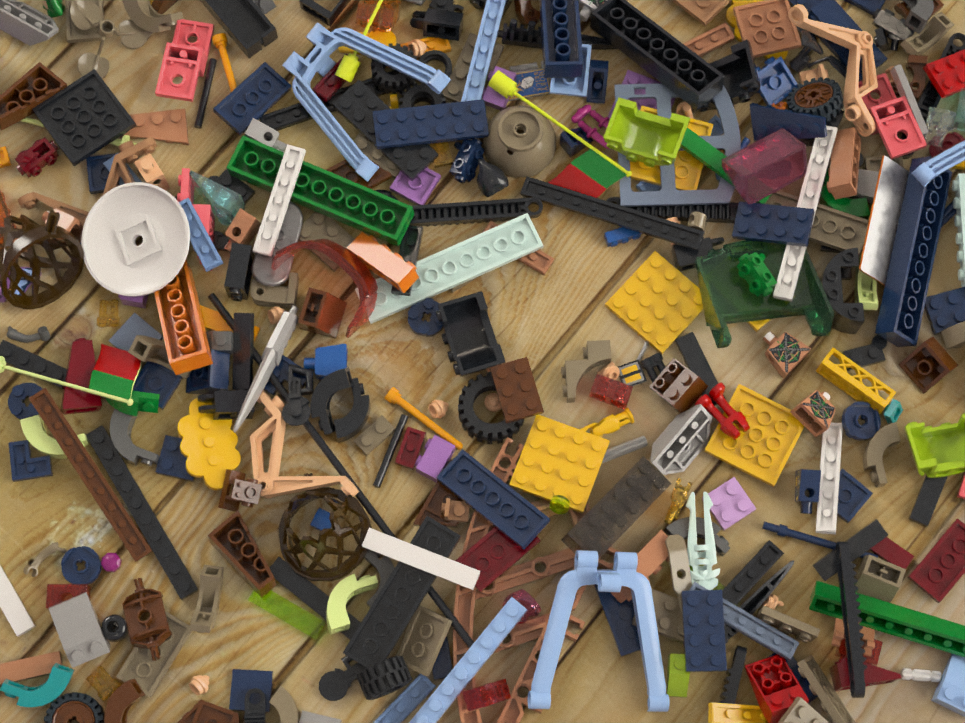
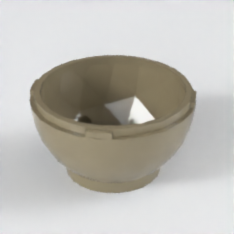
M516 105L505 108L498 112L488 123L489 136L483 138L484 154L486 159L492 165L499 167L505 175L532 177L546 168L553 159L557 141L554 128L549 119L532 107ZM518 130H523L524 133H523V134H518L517 131H518ZM509 150L514 153L512 155H509L507 151Z

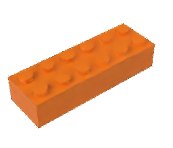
M185 260L175 278L162 289L154 292L169 364L175 375L213 364L193 273L187 260Z

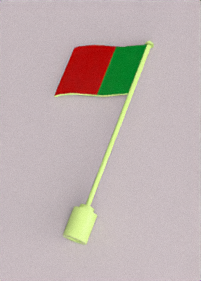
M101 344L100 355L92 371L89 389L7 366L3 356H0V374L7 369L124 402L131 406L133 405V400L131 399L133 385L141 369L142 360L128 353V351Z

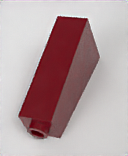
M79 338L72 342L65 382L89 389L92 371L96 365L92 340ZM64 386L60 409L63 415L100 411L102 407L101 396Z

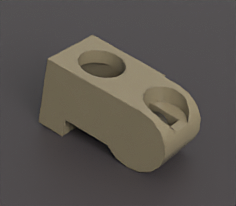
M691 212L687 226L705 232L707 216L701 212Z

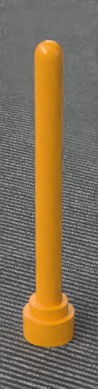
M219 33L212 37L214 46L219 49L230 91L232 92L237 85L226 50L228 40L225 33Z
M395 387L389 390L384 398L390 404L397 403L444 440L455 445L456 449L461 450L463 448V444L404 400L399 390Z

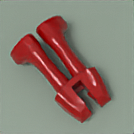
M720 382L711 389L708 395L705 394L700 397L694 405L701 404L720 423V430L736 440L740 437V432L732 423L734 422L744 433L750 429V426L743 413L737 412L726 401L723 395L725 385ZM712 400L722 408V410L727 414L728 418H726L714 406Z

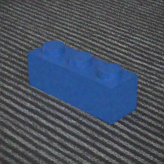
M621 227L605 232L604 238L608 247H615L619 243H627L631 239H639L642 233Z

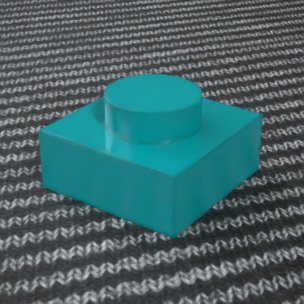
M893 399L885 407L883 415L888 424L895 423L901 415L903 408L900 401Z

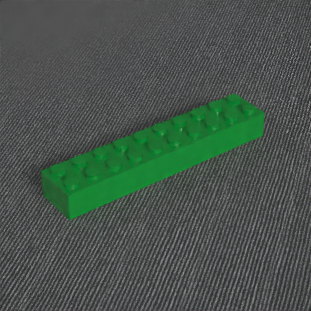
M242 135L226 168L231 176L272 192L284 152ZM305 161L302 162L290 199L294 203L398 247L415 214L413 207Z

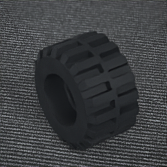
M392 43L388 44L389 47L416 59V56H413V51H408L407 46L401 47L398 43H396V46H393ZM372 59V79L375 86L378 85V89L381 91L384 89L386 94H389V92H392V94L400 92L402 94L408 86L411 87L415 83L414 78L403 73L397 75L388 74L384 70L386 65Z
M421 82V85L414 83L412 88L408 86L406 92L403 91L401 94L402 98L399 101V108L413 107L419 102H428L431 105L444 104L446 100L443 92L438 95Z
M394 656L364 669L357 675V680L366 700H374L410 683L412 677L403 656Z

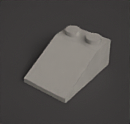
M87 592L49 607L63 649L72 668L110 652V643L102 633L101 623Z

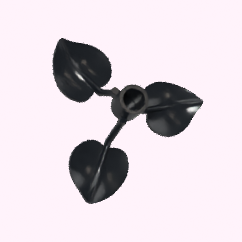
M796 26L802 34L801 46L804 47L789 62L790 66L799 73L805 67L810 68L823 61H828L846 79L847 71L845 67L833 55L810 63L812 59L808 53L814 50L822 55L823 50L817 43L816 36L813 33Z

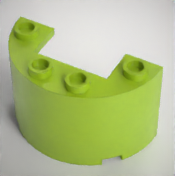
M618 97L603 138L608 148L625 155L626 159L631 162L640 161L649 167L671 165L677 157L690 117L672 113L670 119L640 111L637 108L636 102Z
M965 413L962 414L958 423L954 424L947 422L932 428V426L925 427L924 422H911L905 426L918 473L921 476L927 474L928 478H938L965 472Z

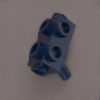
M466 139L463 140L462 144L459 141L455 142L454 147L458 150V153L449 172L455 177L456 181L470 183L476 176L475 171L478 166V160L483 158L484 153L481 141Z

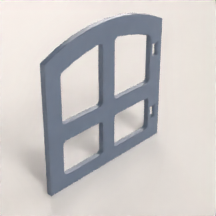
M662 83L614 85L615 105L618 97L626 100L654 98L657 104V115L668 119L671 117V99L680 98ZM723 85L722 91L714 96L712 100L717 109L724 134L721 136L700 137L717 150H724L725 156L740 166L741 139L739 125L732 101ZM634 89H646L645 94L635 95ZM618 152V164L627 171H630V161L626 159L625 155ZM674 163L660 166V191L634 192L631 190V176H625L619 180L620 205L624 207L729 204L735 189L733 185L721 177L717 189L677 190Z

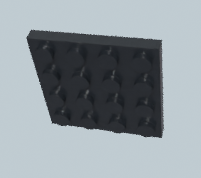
M95 69L32 109L73 166H76L136 127L134 120Z

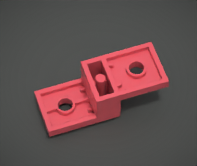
M185 19L177 20L173 42H167L155 91L156 96L193 102L198 77H204L215 28L214 24ZM191 36H196L197 41L194 43L188 42V38ZM174 78H183L180 84L173 83Z
M886 73L877 75L878 87L861 97L876 124V130L872 135L880 134L891 160L926 148L927 143L906 97H896ZM859 81L858 88L862 86V81ZM876 92L880 98L873 99L870 93ZM903 132L907 138L901 140L897 137V133Z
M182 168V175L178 176V185L181 186V193L177 194V201L181 202L187 198L190 199L213 242L215 215L210 204H194L195 181L190 168Z

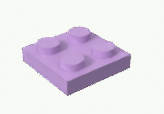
M735 477L708 493L713 503L710 512L723 531L756 510V507Z

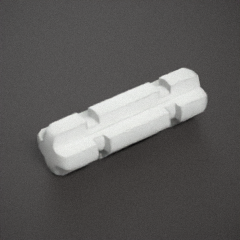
M904 668L901 671V678L903 680L912 679L928 682L931 680V682H940L941 672Z

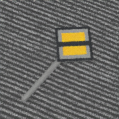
M645 341L637 360L618 366L620 370L619 378L624 389L647 382L640 364V360L649 344L647 341Z

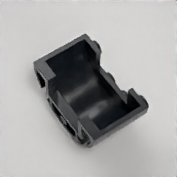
M747 39L731 46L733 54L709 63L725 76L723 85L730 96L733 107L735 104L750 101V97L755 95L761 87L751 43ZM709 100L700 107L699 112L716 109L713 100Z
M851 248L838 253L826 266L816 285L815 304L822 319L833 326L832 328L843 333L856 334L865 321L863 303H843L841 281L851 280V267H859L858 248Z
M482 291L438 304L439 310L435 312L438 322H442L444 334H441L444 345L448 344L450 351L447 354L450 363L454 362L453 368L456 376L460 375L462 377L506 363L501 346L497 343Z

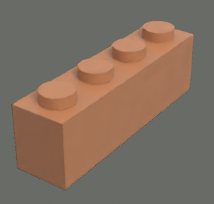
M855 127L838 130L830 157L831 164L830 168H828L829 182H827V189L829 193H832L835 200L857 195L861 138Z
M662 530L637 553L638 565L636 572L643 574L648 581H650L648 577L652 573L656 575L663 568L661 564L664 561L669 562L665 544L668 536ZM621 586L620 592H610L620 603L626 599L628 601L632 599L631 590L626 586Z

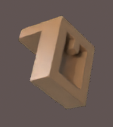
M446 498V503H442L441 515H444L445 521L468 523L470 506L465 502Z

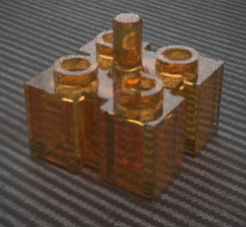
M360 0L355 24L366 28L379 0ZM383 0L371 24L373 32L376 30L391 32L394 25L399 20L402 0Z

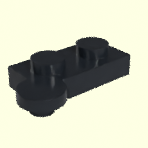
M227 169L219 177L210 176L207 179V187L210 190L222 189L223 192L243 207L255 194L251 187L240 179L231 176Z
M876 335L872 339V344L843 351L842 354L860 367L881 363L886 360L882 349L887 346V340Z

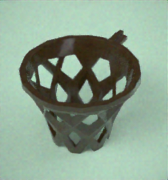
M50 211L46 226H41L22 214L20 218L12 215L4 218V227H0V234H4L3 245H0V287L2 295L14 307L26 310L37 309L58 300L72 288L82 272L84 266L83 248L72 233L63 227L57 226L60 217L59 212ZM12 223L22 225V229L11 228ZM34 244L41 245L49 258L36 256ZM62 248L71 258V261H57L53 250ZM18 257L30 262L32 275L21 269L18 264ZM41 268H54L58 282L52 286L41 281ZM59 268H68L61 277ZM7 277L10 280L9 289L7 288ZM21 278L32 282L31 296H27L18 286ZM39 286L47 288V290L38 294ZM16 289L21 295L14 294Z
M306 473L304 476H313V473ZM330 487L307 490L301 495L294 496L290 500L289 507L282 515L278 527L281 553L284 560L300 576L311 581L330 582L347 576L362 563L369 550L362 547L368 529L372 528L371 521L361 503L352 495L347 496L342 490ZM323 498L334 510L329 516L332 528H324L320 531L318 540L310 536H303L300 540L290 528L291 519L304 505L314 499ZM348 510L359 517V524L355 526L351 524L346 516ZM337 518L345 519L349 526L340 528ZM359 529H361L360 539H359V537H358V535H357V532H356V531H358ZM353 534L358 544L355 551L344 550V538ZM287 537H288L290 549H288V547H287ZM327 537H336L337 548L326 546ZM307 544L317 549L314 557L307 552L305 547ZM304 553L313 562L308 568L304 567L297 554ZM325 554L338 555L337 567L330 569L320 561ZM343 556H350L342 563ZM318 565L319 567H321V568L324 569V570H313V569Z

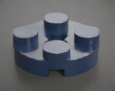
M426 298L410 307L408 310V324L415 334L432 337L443 329L442 322H438L435 312L439 310L438 304L440 303L432 298ZM423 314L431 315L429 322L427 320L422 321Z
M22 383L14 386L8 398V407L11 413L19 420L39 415L32 403L26 407L23 401L41 391L42 388L34 383Z
M855 402L844 409L842 426L847 437L865 441L872 438L879 431L881 426L880 415L877 410H873L870 407L869 403ZM859 417L865 421L864 424L860 425L858 423Z
M87 546L71 548L65 553L61 561L64 578L76 586H88L93 583L100 575L102 568L99 555ZM85 561L86 568L77 571V563Z

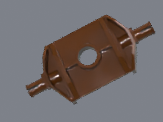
M138 578V580H134L135 592L129 595L122 604L131 644L134 647L149 649L152 661H156L161 658L158 647L172 635V632L169 630L162 600L163 594L154 589H145L143 579ZM149 612V618L146 621H141V615Z

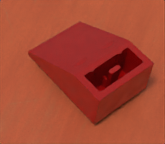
M777 654L745 665L756 699L768 723H778L797 696L807 703L809 702L808 697L787 662L780 655Z

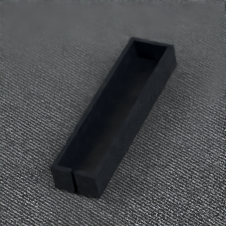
M200 0L248 58L262 50L261 45L266 47L278 38L274 25L252 0Z

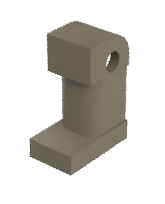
M290 272L288 287H269L252 279L251 296L254 303L263 307L279 306L280 308L291 309L292 305L296 306L299 285L298 273Z

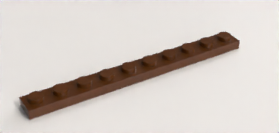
M44 388L29 397V400L134 561L137 562L153 552L47 389Z

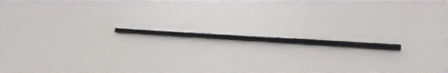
M214 293L208 296L209 300L234 332V319ZM253 347V359L260 367L262 362L261 355ZM272 372L269 380L286 402V399L289 398V393ZM309 420L305 422L303 426L339 475L346 476L357 487L359 492L355 496L384 534L395 537ZM431 586L428 591L429 596L444 616L452 620L451 625L467 647L470 648L474 641L434 587Z

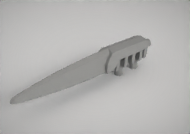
M292 305L289 312H283L261 356L262 362L243 402L233 432H236L261 395L275 366L279 365L284 348L287 347L288 340L291 339L292 332L295 331L299 320L296 316L299 310L298 307Z

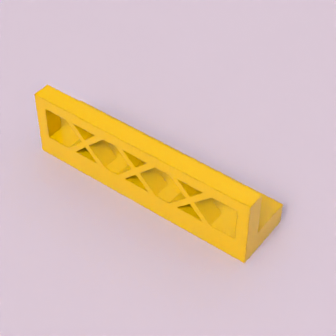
M835 348L830 350L816 369L818 374L856 401L869 403L870 407L873 410H877L879 415L896 393V391ZM834 355L839 359L840 364H834L829 358ZM846 368L855 370L856 375H849ZM862 379L869 380L872 387H866ZM879 390L889 394L886 400L879 396Z

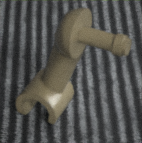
M58 542L52 543L37 555L31 565H27L24 568V574L27 575L32 568V577H36L38 575L37 568L45 558L56 551L66 553L67 550L58 547Z

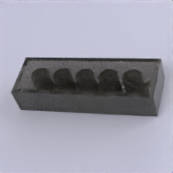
M643 456L561 541L574 553L576 550L597 551L599 559L672 483Z

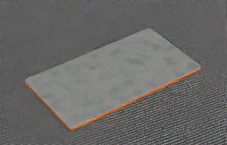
M882 156L859 265L860 271L884 286L909 176V171L887 156Z

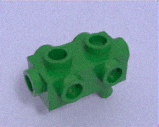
M757 252L750 255L746 253L738 259L740 262L736 266L739 270L738 274L747 281L752 294H755L757 297L761 295L766 297L773 292L772 288L777 284V281L763 262L766 256L762 253L758 255Z

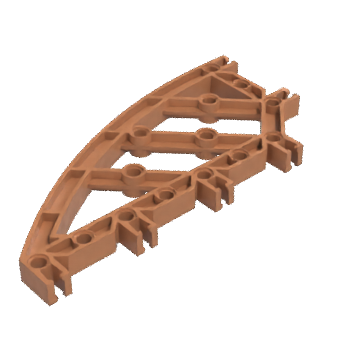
M508 437L490 470L506 484L508 480L512 479L516 464L524 448V445L519 443L516 448L518 451L514 457L505 454L508 446H511L514 441ZM501 461H508L510 466L504 469L499 464ZM545 499L531 502L532 505L549 518L568 512L579 545L510 567L492 582L493 587L490 590H483L481 593L476 587H474V590L457 584L454 616L474 642L478 639V637L473 638L475 600L489 597L538 579H544L547 576L568 569L574 570L576 550H588L592 546L598 550V566L603 569H612L613 563L609 564L599 557L602 552L614 556L615 552L620 551L601 542L588 502L583 514ZM475 510L468 528L462 555L495 528ZM543 564L546 570L539 573L535 570V566ZM587 585L581 586V589L577 590L571 612L575 611ZM550 613L525 621L523 624H516L508 634L511 638L510 642L507 644L501 643L494 651L496 653L508 650L511 647L538 639L497 723H520L524 715L521 705L528 708V696L521 698L518 696L517 691L520 688H526L528 692L531 691L538 662L535 655L541 650ZM570 615L568 622L579 626V629L582 630L585 622ZM453 628V662L455 667L469 648ZM566 630L565 637L576 642L579 634L576 633L574 635ZM474 676L457 697L461 723H482ZM531 709L539 714L543 711V709Z

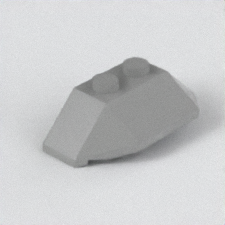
M0 0V29L23 43L31 46L46 41L59 32V28L53 18L26 3L17 0Z
M701 404L677 415L653 443L650 462L662 475L684 472L707 445L710 423H712L713 417Z

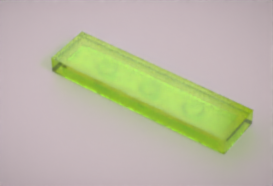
M253 590L248 598V601L317 640L326 625L325 621L272 590L262 598Z

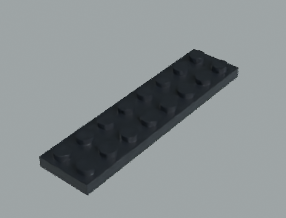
M426 516L410 544L449 558L461 536ZM398 562L343 651V654L366 668L387 659L437 576Z

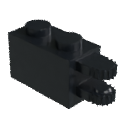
M428 8L427 11L416 10L413 12L410 25L413 28L422 29L423 36L459 41L463 30L464 13Z
M703 237L699 251L677 244L673 245L671 252L676 269L681 272L714 264L716 257L728 253L727 248L713 250V246L721 245L725 242L724 238L710 239V237Z
M245 388L232 391L219 389L214 391L213 394L198 395L199 402H212V405L198 407L199 412L213 414V420L237 419L249 390ZM254 406L248 414V416L246 417V419L253 418L255 412Z

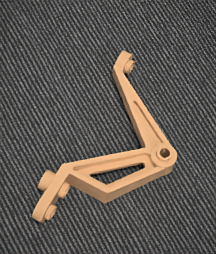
M801 4L791 7L788 11L790 21L796 24V26L849 49L843 95L844 114L849 121L853 122L860 135L864 137L870 136L875 132L876 124L861 97L878 87L872 36L866 31H858L808 19L807 9ZM860 56H861V58H862V86H861L860 88H858V84H859V65H860Z
M263 390L257 402L259 404L262 402L266 406L264 411L271 418L250 436L254 479L258 480V484L262 485L260 496L269 499L276 496L342 484L343 486L340 489L347 496L351 494L354 497L359 490L346 476H279L286 422L282 417L285 403L278 395L271 399ZM273 433L268 472L264 473L262 442Z

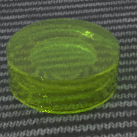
M555 495L552 497L549 507L556 514H565L568 512L570 502L564 496Z

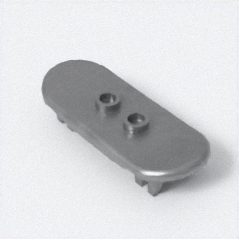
M291 201L289 202L272 257L257 253L254 256L251 269L252 275L257 282L265 286H279L288 279L303 224L302 211Z

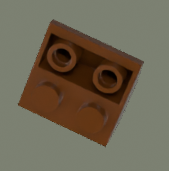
M309 287L298 320L299 328L336 339L347 303L328 292Z
M673 358L649 387L679 413H683L695 403L707 389L708 385L699 376Z

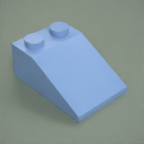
M582 44V77L551 78L549 94L587 96L592 45Z
M951 653L941 676V681L938 683L931 701L964 717L965 657Z

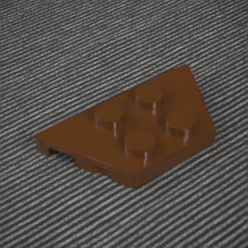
M346 159L326 169L369 189L392 178L390 172L379 168L367 182L355 172V169Z
M437 481L413 525L421 526L426 516H429L445 527L457 528L459 522L445 521L444 515H441L442 503H446V498H450L453 501L462 500Z
M200 700L177 723H240L239 713Z

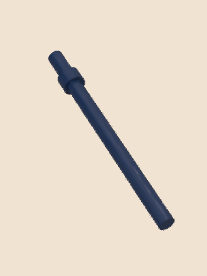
M764 521L762 529L775 532L781 537L788 536L832 550L836 548V542L795 531L782 524L775 525ZM865 552L864 554L859 556V558H863V556L869 554L878 558V555L870 552Z

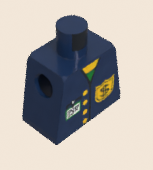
M800 469L795 471V502H801L800 513L812 514V504L819 502L821 470ZM806 489L809 491V497L805 496Z

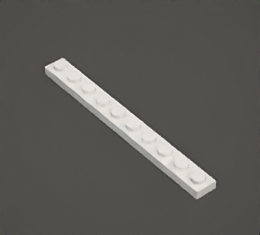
M827 125V136L815 138L797 207L814 209V217L837 134V127ZM786 245L773 298L793 301L807 247Z

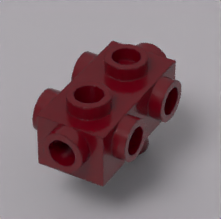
M45 137L39 139L28 150L18 154L15 158L18 164L16 168L22 176L26 174L28 178L31 176L36 177L42 172L44 166H51L57 161L59 156L57 150L59 149L53 141L49 142Z

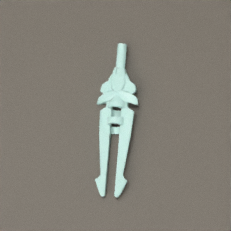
M692 492L686 503V507L690 510L687 553L689 565L693 568V571H690L692 585L696 582L706 589L712 590L718 585V579L715 577L720 573V568L712 570V566L717 563L710 508L713 506V503L708 493L703 492L705 544L697 545L695 493Z

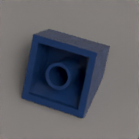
M210 349L213 364L191 371L186 382V393L213 394L214 391L219 389L228 390L230 354Z

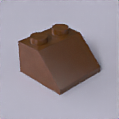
M931 337L905 358L899 366L924 394L952 372L958 364L934 337Z

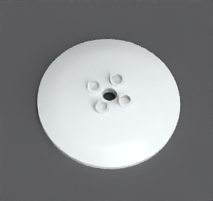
M133 182L111 189L93 205L83 226L81 246L84 251L86 267L101 286L119 295L137 297L162 289L179 273L189 251L190 228L184 209L169 192L153 184ZM138 236H142L143 242L137 246L135 240Z

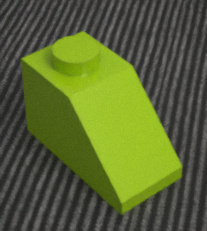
M670 653L668 656L667 694L672 697H687L690 672H686L685 654Z

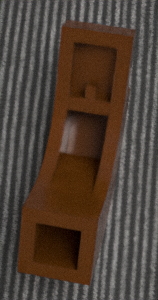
M135 678L126 681L111 695L105 709V723H127V714L130 707L145 696Z

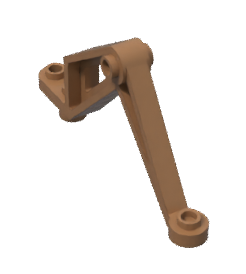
M147 138L135 145L132 141H127L119 146L120 153L114 156L103 195L117 187L120 177H122L125 184L135 182L127 167V163H134L144 154H152L157 147L154 138ZM35 192L27 193L18 199L20 207L26 208V210L35 207L36 203L40 200L53 209L57 208L77 218L83 226L89 213Z

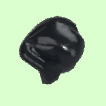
M483 158L478 160L479 174L477 176V185L484 196L490 197L509 186L507 176L499 167L492 165L491 162H486Z

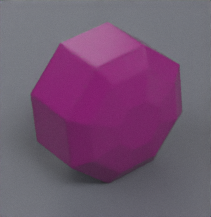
M108 552L102 557L101 565L107 572H116L121 567L122 560L116 553Z

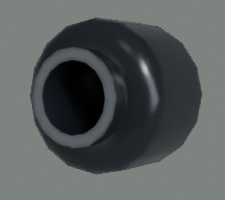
M110 615L103 620L101 630L105 638L112 642H119L126 638L128 627L123 617Z

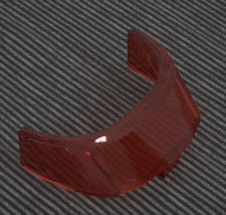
M314 239L296 242L277 251L272 259L271 268L273 270H276L283 262L304 248L316 249L331 258L353 279L359 290V308L347 328L346 337H351L360 326L367 322L376 306L378 286L366 265L348 249L328 239Z

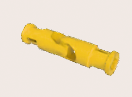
M627 407L621 413L611 414L603 418L599 423L589 424L579 430L586 432L590 428L591 434L602 437L603 434L620 430V427L629 423L633 424L635 421Z

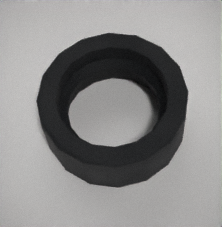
M427 51L418 60L424 64L432 60L441 61L446 68L444 74L449 78L452 74L451 60L442 51Z

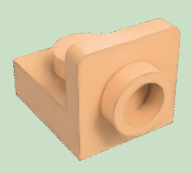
M819 64L816 69L802 71L798 74L802 85L804 84L803 81L808 80V82H811L812 78H815V80H818L820 77L823 80L829 78L828 71L824 69L823 64Z

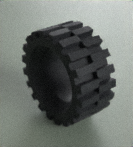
M487 372V375L484 377L482 374H479L476 380L470 379L467 387L464 385L462 394L459 396V420L462 422L464 431L467 430L471 438L475 436L477 441L481 443L483 440H486L487 444H492V441H497V444L503 443V439L507 437L512 438L514 433L517 434L524 419L507 424L504 419L499 423L491 424L483 422L476 416L473 410L476 398L486 391H496L491 372Z

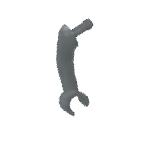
M9 326L7 337L19 342L30 343L37 340L48 341L50 333L47 327L42 326L38 329V333L25 335Z

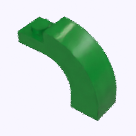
M827 168L819 203L868 220L870 211L867 198H841L835 200L832 193H829L827 189V182H829Z
M132 390L131 399L133 400V405L131 406L106 397L105 399L116 410L128 415L137 416L138 411L158 413L160 394Z

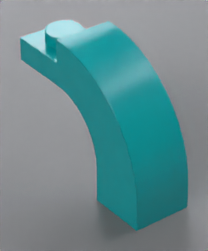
M55 663L48 680L44 684L28 687L6 679L0 691H3L4 695L11 698L19 697L16 704L18 706H43L62 694L73 676L74 669Z

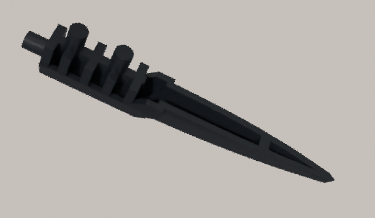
M511 19L509 27L507 23H504L503 31H498L497 37L502 38V44L542 49L541 27L538 26V30H535L536 23L534 21H529L528 29H525L522 24H520V28H517V20ZM581 34L582 44L592 45L591 50L617 49L604 38Z
M794 560L775 573L739 608L752 615L779 585L793 566ZM724 624L726 644L738 631Z

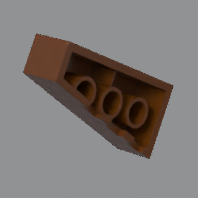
M41 62L37 63L0 95V130L2 131L34 114L32 110L34 107L67 87V84Z
M238 510L208 535L212 546L261 598L277 585L275 577Z

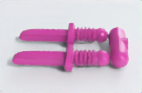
M585 105L578 109L572 116L571 121L578 123V126L587 133L586 137L588 139L592 137L603 147L610 149L606 146L607 143L603 136L597 132L598 129L596 127L592 129L581 120L590 112V116L599 122L598 126L600 128L604 126L607 129L610 119L608 117L604 118L595 110H591L590 105Z

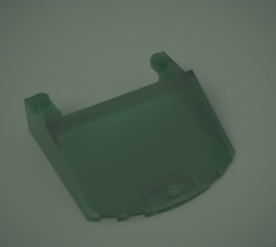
M749 240L725 244L722 249L716 251L711 249L704 257L699 256L696 259L695 264L706 326L710 327L717 348H725L731 344L732 337L727 327V324L805 315L812 335H830L834 311L807 249L792 302L773 298L775 286L772 288L773 292L766 297H763V295L757 297L755 294H752L749 290V284L739 276V270L736 267L740 263L738 259L746 253L750 255L755 252L758 255L762 253L766 256L763 261L777 281L786 244Z

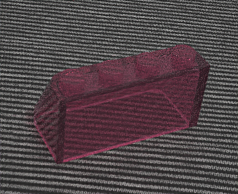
M781 128L722 159V168L742 199L748 204H753L799 180L806 174V145L787 130Z

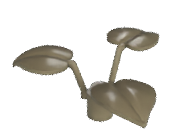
M72 0L70 17L74 26L82 31H87L91 26L94 28L99 27V35L102 37L97 55L85 53L79 58L78 70L82 77L93 69L97 71L102 79L107 75L109 61L106 58L100 57L105 39L111 38L114 33L117 36H121V43L129 49L142 47L153 33L140 28L132 20L121 22L119 24V33L111 20L99 22L101 11L96 4L84 0Z

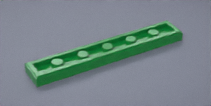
M687 128L680 146L682 149L754 202L766 203L774 192L772 189Z

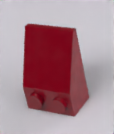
M847 658L839 659L837 662H834L835 665L830 667L833 687L835 691L850 689ZM863 663L867 665V669L864 671L865 687L892 683L901 679V674Z

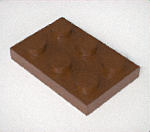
M527 357L490 367L506 424L544 413Z

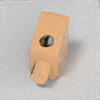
M150 153L134 162L135 168L144 183L153 184L158 179L160 181L153 185L164 190L170 188L163 172Z

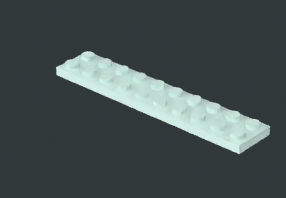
M528 213L417 261L416 273L419 278L413 283L411 296L392 294V285L382 278L360 286L355 291L370 324L411 307L426 298H431L542 249L543 243Z

